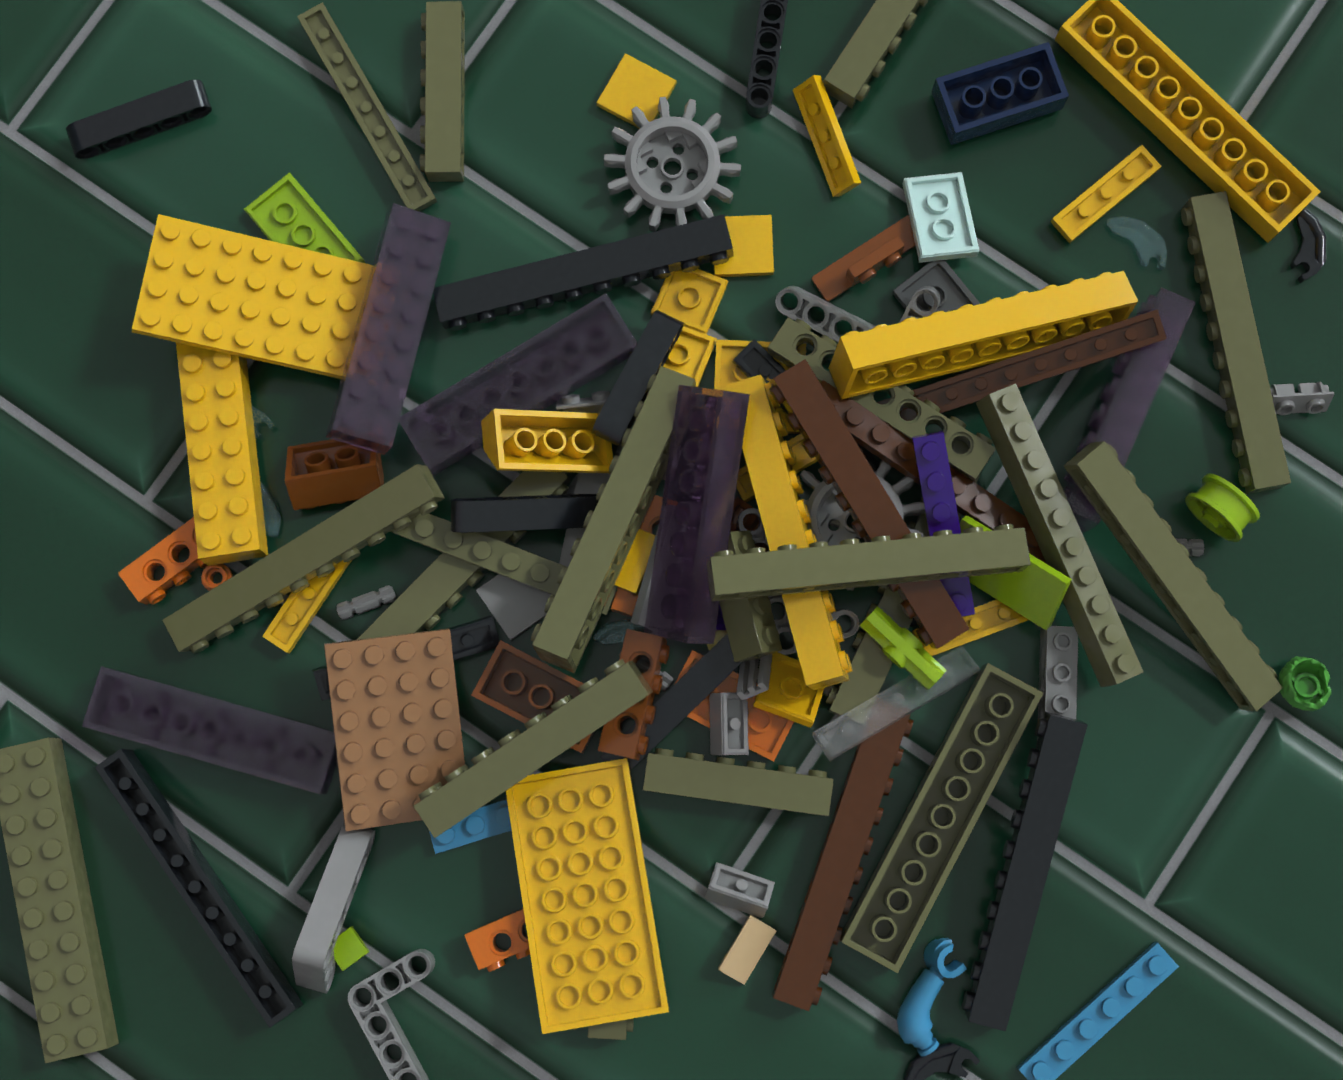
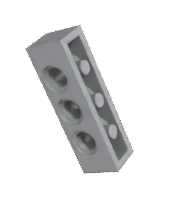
M1051 626L1047 630L1040 628L1039 691L1043 692V695L1038 703V719L1044 718L1045 711L1076 719L1078 634L1075 627Z

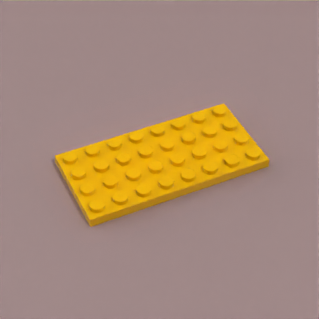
M158 214L132 325V333L376 387L400 272Z
M623 758L528 775L506 790L542 1034L670 1012L628 759Z

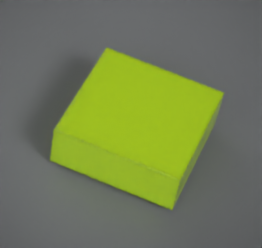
M353 926L338 936L334 947V958L342 971L370 952Z

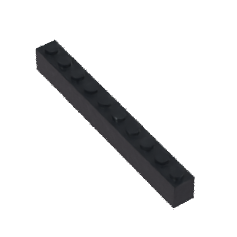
M723 214L434 287L432 290L440 323L445 329L449 328L451 331H457L466 328L468 323L476 321L479 323H489L496 320V316L504 314L517 316L523 314L527 308L536 306L537 309H544L553 306L555 301L566 299L567 302L576 301L583 298V294L591 292L604 294L610 292L612 287L623 284L624 287L636 286L641 283L642 279L653 277L654 280L669 277L671 275L670 272L673 271L691 272L699 269V265L710 262L712 265L723 264L730 257H734L725 215Z
M1046 711L1044 718L1038 719L1035 729V736L1039 737L1036 749H1030L1027 759V767L1031 768L1028 779L1023 778L1019 789V797L1022 798L1020 809L1014 810L1011 819V828H1014L1012 839L1006 840L1002 857L1006 859L1003 871L998 870L994 888L998 889L995 901L990 900L987 908L986 919H990L987 931H982L979 938L978 949L982 950L979 962L974 961L971 968L970 979L974 980L971 992L966 991L962 1003V1010H965L969 1022L1006 1031L1088 724L1081 720Z
M120 749L95 767L269 1028L304 1005L133 750Z

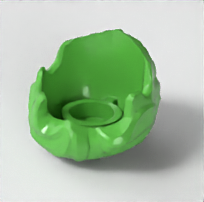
M1299 656L1292 658L1279 673V683L1283 687L1280 690L1282 697L1290 705L1301 710L1314 711L1322 708L1332 693L1331 688L1328 686L1330 675L1326 666L1312 658Z

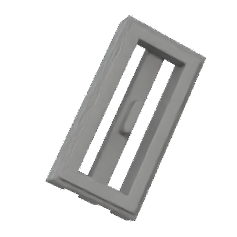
M772 654L755 660L743 661L740 664L736 694L742 701L769 690Z

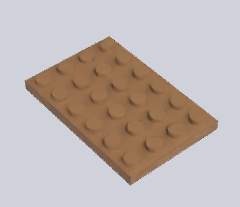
M450 629L324 644L345 831L422 820L414 808V805L421 801L418 795L438 782H441L444 786L448 783L445 777L465 765Z

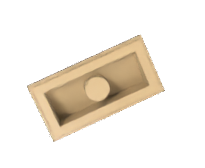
M750 914L718 966V970L745 985L777 930Z

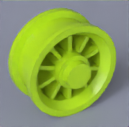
M1206 474L1202 478L1203 485L1196 493H1189L1185 497L1186 505L1193 515L1215 534L1228 541L1239 542L1243 537L1242 530L1248 523H1256L1260 518V513L1255 504L1235 485L1218 475Z

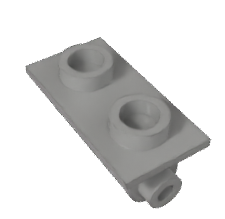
M1322 382L1299 383V393H1295L1293 384H1272L1270 387L1275 412L1279 415L1326 412L1334 396V392H1329V386L1323 385Z
M594 392L592 397L580 398L578 394L562 396V400L557 401L556 410L563 409V412L600 413L610 392Z

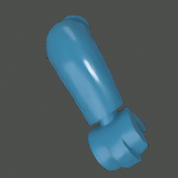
M949 938L935 939L926 946L924 962L929 970L924 969L911 987L897 1016L898 1032L905 1044L912 1043L917 1048L920 1056L931 1054L939 1046V1042L933 1037L931 1032L933 1023L930 1020V1010L944 984L942 978H955L967 970L964 963L958 960H953L950 964L944 966L945 957L950 952H953L954 944L952 939Z

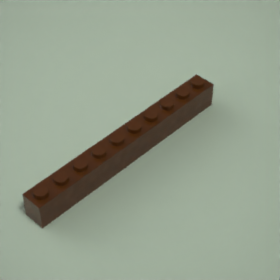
M806 359L770 381L773 387L769 389L771 395L778 405L784 404L789 413L786 415L788 423L795 432L797 430L801 432L805 439L802 442L805 451L810 458L816 457L821 465L818 471L827 485L832 483L838 494L835 496V499L842 511L846 512L848 510L854 519L851 526L860 539L865 537L867 542H871L872 538L878 536H890L891 540L902 539L903 535L911 533ZM940 579L888 584L890 590L893 593L897 591L903 602L900 603V606L909 619L914 618L919 626L916 632L925 646L930 644L931 648L938 649L969 630L968 625Z
M877 699L871 708L772 993V997L776 1000L806 1011L810 1010L811 1004L815 1006L818 1004L822 992V987H819L818 984L822 974L827 976L833 959L828 954L832 944L837 945L840 940L843 927L838 925L842 914L848 915L853 897L849 896L852 884L858 885L863 872V867L859 866L862 855L868 856L873 843V838L869 836L872 826H878L884 808L879 807L882 796L889 795L894 780L889 777L892 767L899 766L904 749L899 748L903 736L908 738L914 720L909 719L911 711Z

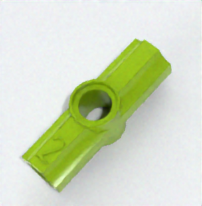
M878 606L859 625L883 648V653L895 665L908 671L927 690L947 671L923 648L924 645L914 634L904 627L901 628Z

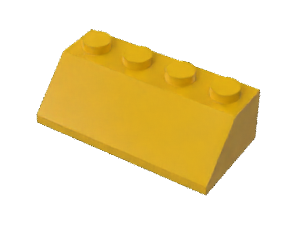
M493 409L481 421L484 452L497 470L609 473V467L613 460L611 442L591 433L599 413Z

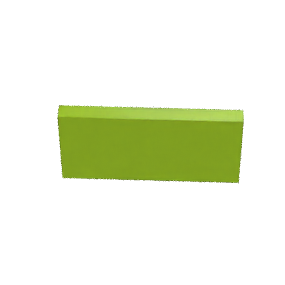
M290 172L244 208V211L270 241L365 263L360 254Z
M968 515L961 519V533H964L965 529L982 527L983 531H992ZM1030 553L1031 565L1022 572L969 577L970 583L1044 630L1051 627L1072 580Z

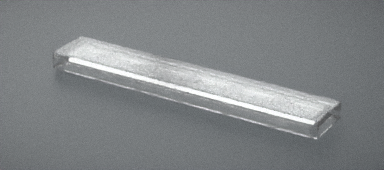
M962 645L936 660L947 671L929 690L910 675L815 730L812 736L829 761L975 676L979 673L980 668Z

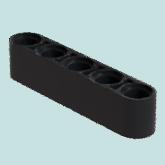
M761 0L746 93V110L751 117L756 119L766 117L772 108L788 0ZM768 14H775L779 18L775 21L768 20L765 16ZM769 41L775 46L766 49L761 46V43ZM760 69H766L771 74L762 77L756 72ZM755 97H762L767 102L762 105H757L754 102H752V99Z
M197 79L189 80L75 121L66 127V132L75 158L88 159L202 118L211 113L212 107L203 82Z
M659 310L654 312L593 425L592 434L617 446H621L626 430L631 428L635 420L634 414L640 401L645 402L649 393L646 389L650 377L653 374L657 375L660 367L664 366L680 336L684 322Z
M597 494L451 499V531L466 533L584 528L583 525L590 510L594 511L597 506Z

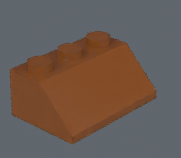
M377 432L289 446L287 448L285 484L293 509H313L322 505L342 504L347 501L361 499L384 484V473Z

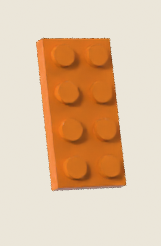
M694 650L691 651L675 684L703 655ZM733 671L711 693H736L739 674ZM709 695L687 716L710 728ZM755 695L747 699L748 746L750 750L774 762L794 721L754 707Z

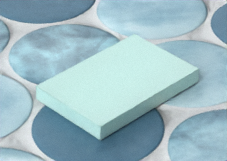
M962 172L904 178L902 184L919 263L978 256L980 251Z

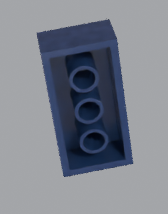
M1049 42L935 79L931 91L951 145L1061 110L1069 97Z

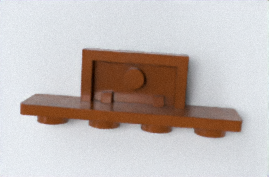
M909 215L812 277L813 284L825 301L830 302L859 282L862 284L868 282L876 276V271L884 266L887 268L893 266L902 258L901 255L915 247Z

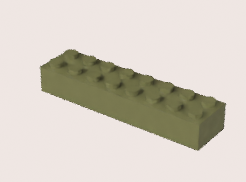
M623 659L617 661L604 670L607 675L605 678L599 681L597 677H594L577 688L580 694L575 698L569 694L551 706L554 711L548 716L545 712L538 714L524 724L527 728L526 731L520 733L517 729L498 741L499 749L495 751L493 747H490L471 759L474 766L468 768L465 764L445 777L448 782L443 786L441 782H438L419 794L418 796L421 801L415 804L414 808L433 837L436 838L651 694L653 690L633 660L627 663Z

